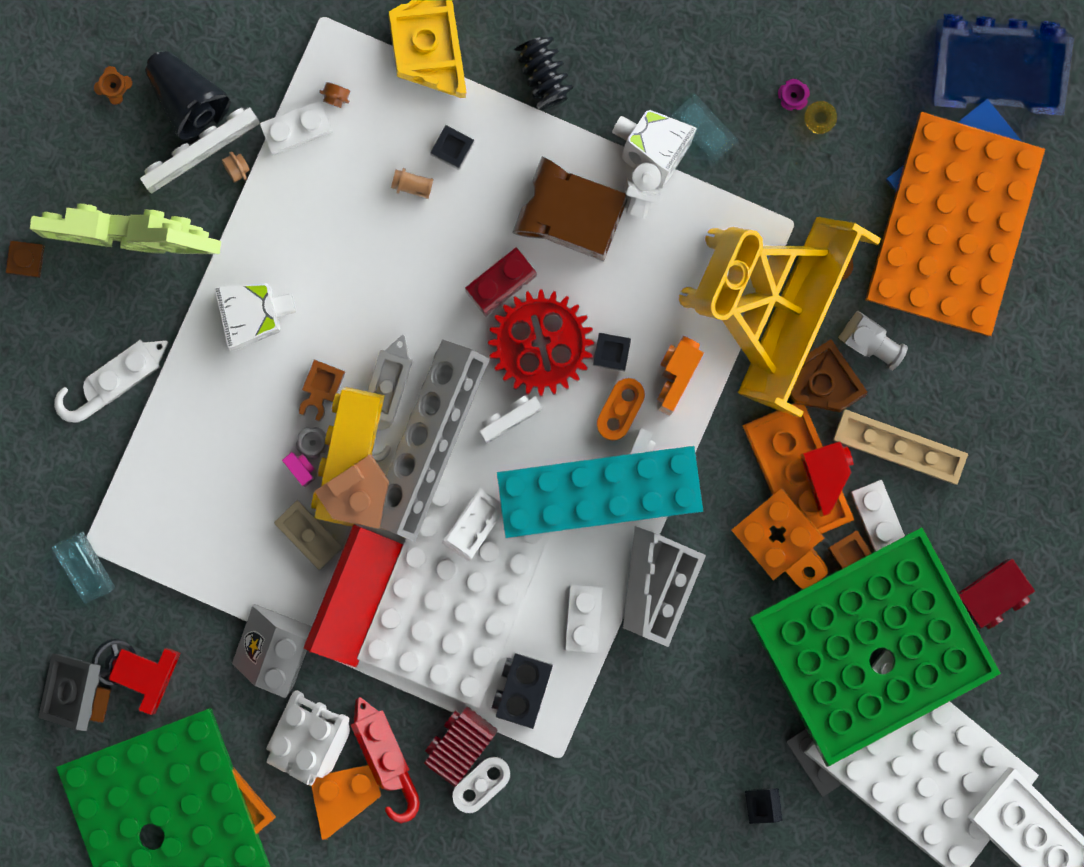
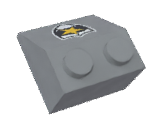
M254 604L232 664L254 686L286 698L294 687L307 652L303 647L312 626Z

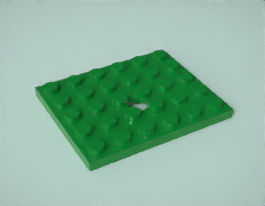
M922 527L748 618L826 767L835 764L1001 674ZM878 648L888 650L894 658L892 669L886 674L876 673L870 666V655Z
M211 708L56 767L93 867H270L260 837L255 832V825L242 790L237 784L232 762ZM154 824L162 828L165 838L161 847L149 849L142 844L140 832L145 825Z

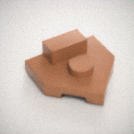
M370 454L314 492L332 519L379 529L389 481Z

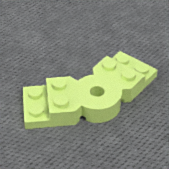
M77 204L76 209L66 208L65 219L60 214L42 212V217L32 216L30 229L42 238L112 247L113 241L121 242V249L147 253L220 254L221 241L208 238L209 232L203 231L201 227L190 225L191 219L171 216V220L164 218V212L148 209L144 210V215L122 216L102 213V211L97 210L96 206Z

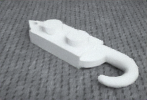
M139 340L88 376L83 386L88 402L75 411H69L64 407L63 397L68 392V389L63 387L57 393L54 401L57 414L67 422L78 423L87 419L159 369V363L168 345V341L143 343ZM159 344H162L161 350L157 349Z

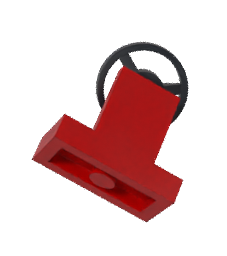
M111 639L102 643L96 649L92 657V663L97 665L100 654L108 646L111 647V654L106 658V667L99 672V680L107 685L121 684L145 694L139 710L149 715L156 714L181 653L165 648L159 662L156 663L137 655L133 647L123 640ZM117 644L125 645L129 651L121 649L119 653ZM111 674L109 680L103 679V677Z

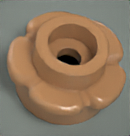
M229 152V156L222 159L226 171L234 183L240 179L245 181L247 179L245 173L250 171L244 157L241 153L235 156L233 152Z

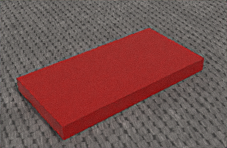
M353 524L303 649L357 668L360 659H357L404 544Z

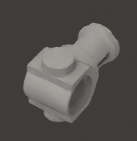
M859 311L855 312L838 337L845 344L864 356L870 357L875 355L887 364V368L892 371L899 366L908 350L907 345L903 343L899 345L888 338L883 327Z

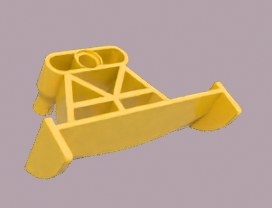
M816 217L804 246H763V239L757 231L738 227H730L726 230L711 228L707 233L715 236L706 235L705 242L709 248L715 249L698 288H683L680 292L688 295H679V302L683 307L695 309L699 315L722 320L751 362L738 391L739 394L773 409L801 418L804 411L787 403L789 395L858 241L879 245L881 238L856 223ZM796 256H799V257H798V260H797V262H796V264H795V266H794V268H793V271H792V273H791V275H790V277H789V280H788V282H787V284H786V286H785V288H784V291H783L782 295L779 296V293H780V291H781V288H782V286H783V284H784V282H785V279H786V277H787V275H788V273H789V271H790V268H791V266H792V264H793V262H794V259H795ZM750 278L755 292L742 296ZM773 306H775L776 309H775V311H774V313H773V315H772V317H771V320H770V322H769V324H768V326H767V329H766V331H765V333H764V335H763V337H762V340H761V342L759 343V341H758V340H759V337H760V335H761V333H762V331H763V328H764V326H765V324H766V322H767V320H768V317H769V315H770V313H771V311H772Z

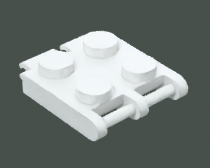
M294 691L266 748L270 751L267 763L283 772L289 773L290 776L307 785H313L316 777L323 778L349 723V717L343 714L338 716L327 710L326 705L321 702L315 704L304 698V694L300 691ZM303 704L311 708L312 712L303 709L300 705ZM323 716H326L331 720L335 721V724H332L322 719Z

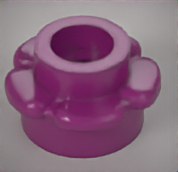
M790 79L786 81L785 85L780 86L778 98L781 99V105L786 110H801L808 103L807 97L810 96V91L806 84L797 79ZM791 93H796L797 97L792 98Z

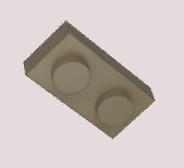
M299 500L291 505L274 522L318 570H321L344 548Z

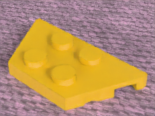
M411 0L409 3L401 4L389 11L388 19L397 77L459 98H466L467 92L452 0Z

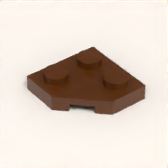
M830 339L808 353L789 396L796 404L840 413L865 397L868 392L834 342Z

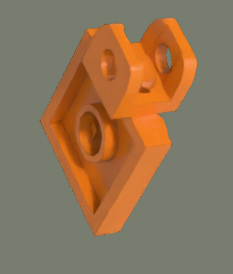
M783 488L732 529V532L773 581L786 571L800 588L805 589L821 581L828 574L825 562L813 549L824 539L823 535ZM772 526L776 528L783 526L786 529V532L783 534L786 540L783 543L779 540L773 542L769 538L772 535L770 530ZM805 567H812L815 570V576H806L804 573Z

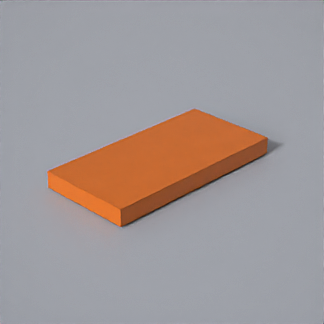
M792 404L804 411L801 418L778 410L742 425L772 496L783 488L821 534L854 520L843 492H841L831 514L822 517L819 515L800 454L823 446L805 405Z

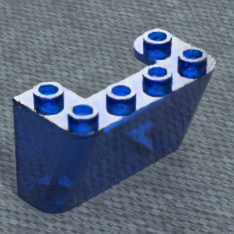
M944 14L943 19L937 20L931 100L933 106L966 108L967 103L981 104L988 99L992 105L1025 107L1035 114L1064 116L1074 37L1066 31L1065 27H1060V23L1041 21L1039 27L1028 26L1027 20L1009 19L1008 24L995 23L996 18L977 16L976 22L964 20L962 15Z

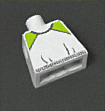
M649 110L645 112L638 124L621 116L612 133L626 140L621 157L632 168L635 169L639 164L645 162L656 165L661 174V181L658 187L662 189L689 149L697 128Z
M269 284L214 287L227 345L231 351L238 350L280 332L278 317L296 313L292 294L273 298Z

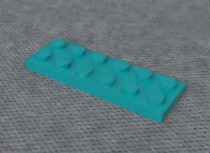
M694 446L497 472L505 538L703 512Z

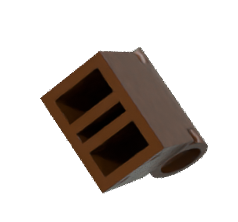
M542 156L532 180L534 196L521 208L512 233L524 237L547 239L604 261L627 202L626 193L568 173L551 160Z

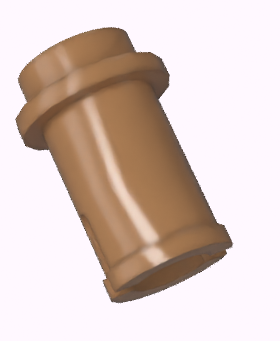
M403 168L402 171L395 170L391 188L396 189V193L399 194L400 191L429 199L434 179L405 172L406 168Z

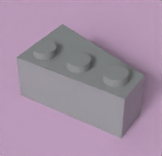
M635 526L623 628L669 647L706 555L654 532Z

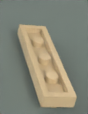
M846 409L842 412L833 438L835 442L841 441L843 445L954 485L958 484L968 453Z

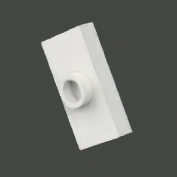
M479 488L442 544L467 561H470L502 515L501 502Z

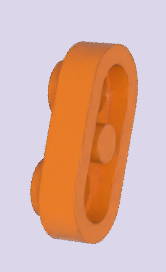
M625 378L615 384L597 419V430L603 438L616 441L627 434L645 398V391L640 382L632 378ZM627 389L634 393V399L629 402L622 398V392ZM612 418L617 419L619 422V428L614 431L607 427V421Z

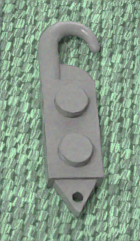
M404 335L400 336L385 351L380 350L367 391L385 395L377 430L387 429L394 422L413 362L409 358ZM399 341L403 343L402 347L397 345ZM387 445L382 452L372 454L375 461H383L389 455L391 447Z

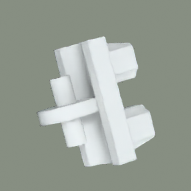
M647 162L641 163L635 167L632 179L626 178L624 190L626 195H628L625 205L627 214L646 219L650 204L658 205L661 196L658 189L661 174L656 165Z

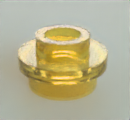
M814 102L805 112V124L814 133H827L833 129L837 122L836 110L828 102ZM819 112L824 113L826 122H816L815 114Z

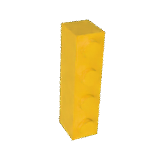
M350 387L343 388L341 394H335L332 404V412L336 413L334 426L329 425L325 437V444L330 445L327 458L322 457L318 470V476L323 477L321 486L368 455H372L385 395ZM314 492L311 508L316 509L314 518L353 527L354 523L332 519Z

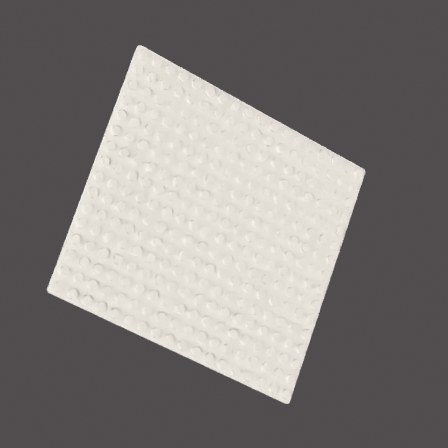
M322 17L316 25L276 117L321 100L333 133L275 155L271 154L265 139L220 239V254H213L84 541V549L244 621L248 620L252 606L256 604L312 626L343 549L321 570H318L274 522L297 500L315 517L316 509L311 508L312 498L315 489L320 488L323 477L318 476V470L322 457L327 458L329 446L325 453L320 454L319 458L308 459L315 468L311 472L315 480L306 487L300 484L282 461L291 452L295 453L297 457L302 455L296 447V442L299 440L298 434L301 430L307 427L311 429L318 427L327 433L329 425L334 426L336 413L332 412L333 402L324 400L325 415L320 422L315 420L318 413L316 406H309L304 416L299 414L301 403L310 397V393L302 389L313 361L317 360L346 372L338 390L339 394H341V390L345 387L368 391L380 350L385 351L400 336H405L409 358L413 362L394 422L387 429L377 430L372 454H378L384 450L385 446L389 445L391 447L389 455L383 461L377 462L384 475H386L442 339L470 348L490 359L489 355L497 351V347L489 346L488 341L497 339V336L489 330L490 327H500V324L494 318L495 315L505 317L507 314L503 309V305H508L513 309L515 307L513 297L516 296L521 302L526 301L527 291L531 293L533 299L538 298L540 289L543 290L545 299H549L553 291H556V301L561 302L563 298L568 296L567 307L570 309L578 304L580 307L576 316H588V319L582 324L583 327L593 328V332L585 336V339L594 341L593 346L585 348V351L590 352L593 357L592 359H582V362L588 369L587 371L576 370L580 378L578 382L571 378L567 379L568 390H565L561 384L556 385V395H553L548 387L545 388L543 397H540L538 388L533 387L529 395H526V385L524 384L517 390H514L515 379L511 378L504 382L503 377L507 371L505 369L495 371L494 369L501 362L500 359H490L441 479L475 493L481 488L500 501L497 472L628 455L640 428L653 433L650 439L656 442L653 451L694 446L696 452L741 348L722 320L702 316L693 308L683 307L679 302V295L687 296L688 294L680 291L685 287L697 289L715 251V249L709 248L705 242L706 235L715 236L707 233L711 228L726 230L730 227L754 230L761 235L763 246H786L794 228V223L789 218L675 169L662 189L658 187L661 194L658 205L650 204L646 219L627 214V209L624 208L604 261L547 239L513 234L512 231L521 208L534 196L532 180L542 156L551 160L568 173L625 193L624 185L626 178L632 179L634 168L623 161L621 157L624 147L465 77L466 98H459L399 78L396 73L393 46L327 17ZM326 82L350 90L348 97L350 102L349 104L343 103L341 108L323 102L325 95L320 94L319 90L323 91ZM445 125L475 140L460 170L430 155ZM403 168H406L405 172L434 179L429 199L400 191L399 194L396 193L397 190L391 188L395 170L402 171ZM517 247L535 269L537 277L527 285H523L521 290L485 317L465 292V287ZM750 278L742 296L755 292ZM269 284L273 298L292 294L296 313L278 317L280 332L235 351H231L228 348L214 287ZM533 315L531 320L536 333V342L532 346L539 347L544 368L546 371H550L551 366L546 352V344L551 342L549 339H543L538 317ZM549 315L544 319L543 325L548 331L554 332L561 328L562 321L556 315ZM519 323L513 327L511 333L514 338L524 340L528 338L531 330L526 324ZM599 333L631 338L625 372L593 366ZM682 336H686L699 343V350L704 352L674 412L669 416L659 411L662 403L657 401V398L666 381L668 380L672 383L673 381L662 376L665 367L660 364L670 345L677 347ZM399 341L397 345L402 347L403 343ZM559 346L552 351V358L557 363H565L571 357L570 351L563 346ZM526 355L521 359L520 366L524 371L532 372L538 368L539 361L533 355ZM625 378L635 379L644 388V401L627 434L616 441L607 440L597 430V419L615 384ZM624 390L622 398L628 402L634 399L633 391ZM525 395L529 400L536 396L542 406L541 411L486 444L479 432L484 428L483 421L496 413H499L501 417L512 411L510 405ZM614 418L607 421L608 429L612 431L619 428L618 420ZM310 440L309 442L311 446H314L316 443L315 440ZM667 517L550 533L480 708L362 660L359 661L357 668L347 664L344 665L453 713L456 710L461 714L466 706L470 707L472 711H475L483 719H486L488 723H491L493 727H496L498 733L555 758H561L566 751L625 615L635 526L660 535ZM317 519L344 547L352 527ZM356 524L359 527L401 544L405 543V537L385 529ZM570 585L603 587L598 653L565 651ZM515 653L553 664L534 729L496 718L497 710L491 708L497 689L504 691L507 678L501 677L506 659H513ZM524 664L517 669L516 676L522 683H530L535 679L536 671L531 665ZM513 696L507 701V709L511 714L519 715L526 709L524 699L519 696Z

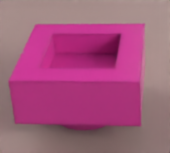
M291 452L282 459L283 463L302 486L306 487L315 480L311 474L315 468L304 454L297 457L295 453Z

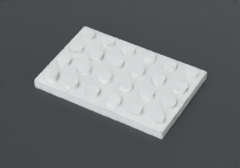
M441 479L416 541L414 542L407 538L405 540L357 659L480 708L551 532L505 538L503 516L501 515L473 558L467 561L442 544V542L475 495V492Z
M883 650L871 668L879 674L890 672L894 663L892 654L888 650ZM951 702L938 707L831 766L826 767L813 741L804 751L806 755L942 867H970L990 841L968 816L1008 767L1015 768L1031 785L1039 776Z

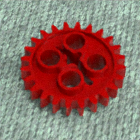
M542 289L539 290L537 299H533L529 291L526 292V301L521 302L516 296L513 297L515 307L512 309L504 304L503 309L507 315L505 317L495 315L494 318L500 324V327H490L489 330L497 336V339L488 341L489 346L497 347V351L489 355L490 359H500L501 361L495 366V371L505 369L507 372L503 377V381L506 382L514 378V390H517L522 384L526 385V395L531 393L533 387L538 388L540 397H543L544 390L548 387L552 394L556 395V385L561 384L565 390H568L567 379L571 378L578 382L580 378L576 370L587 371L588 369L582 362V359H592L593 357L590 352L585 351L586 347L594 345L593 340L585 339L586 335L593 332V328L582 326L588 319V316L577 317L576 313L580 306L577 304L569 309L567 307L568 296L563 298L561 302L556 301V291H553L549 299H545ZM533 315L538 317L543 339H549L551 342L546 344V352L551 366L550 371H546L544 368L539 347L532 346L536 342V333L531 320ZM549 315H556L561 319L562 326L557 331H548L543 325L544 319ZM519 323L526 324L531 330L528 338L524 340L514 338L511 333L513 327ZM559 346L566 347L571 353L570 359L565 363H557L552 358V351ZM526 355H533L538 359L539 366L532 372L524 371L520 366L521 359Z

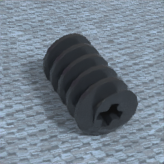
M538 37L524 42L514 49L521 52L517 57L518 62L527 63L522 69L523 74L532 75L527 80L528 86L537 87L532 92V96L534 99H541L537 103L538 110L547 109L568 99L566 94L573 89V85H562L561 83L569 76L568 73H557V69L564 64L563 61H552V58L559 52L558 49L547 48L554 41L553 37Z

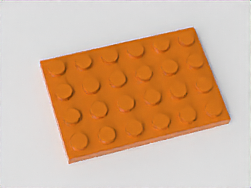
M920 112L865 300L985 336H992L1045 149Z

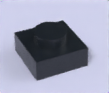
M445 125L430 155L460 170L475 140Z
M599 333L593 366L625 372L631 338Z
M779 788L745 791L749 824L783 821Z

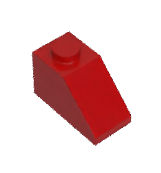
M841 441L800 454L820 517L831 514L851 474L849 466L854 465L848 446L843 447Z

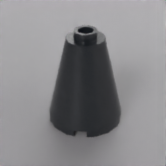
M169 51L156 52L147 60L146 75L175 135L179 136L181 140H195L206 130L204 127L214 120L218 125L229 111L231 101L222 89Z

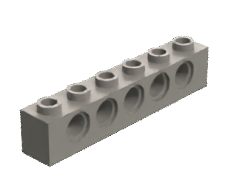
M442 339L439 349L435 353L427 378L422 385L414 410L410 414L405 432L397 446L389 471L385 475L389 485L380 528L414 542L416 541L490 360L489 358L470 348Z

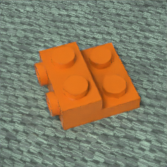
M682 336L677 347L670 345L660 364L665 367L662 376L673 381V383L668 380L666 381L657 398V401L662 403L659 411L669 416L674 412L704 352L699 350L700 344L686 336Z

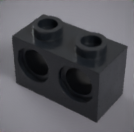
M515 653L513 659L507 658L501 677L507 678L504 691L497 689L491 707L497 710L496 718L534 729L553 664ZM528 664L535 669L536 676L532 682L522 683L518 680L516 671L521 665ZM513 696L523 698L526 703V709L519 715L511 714L507 709V701Z

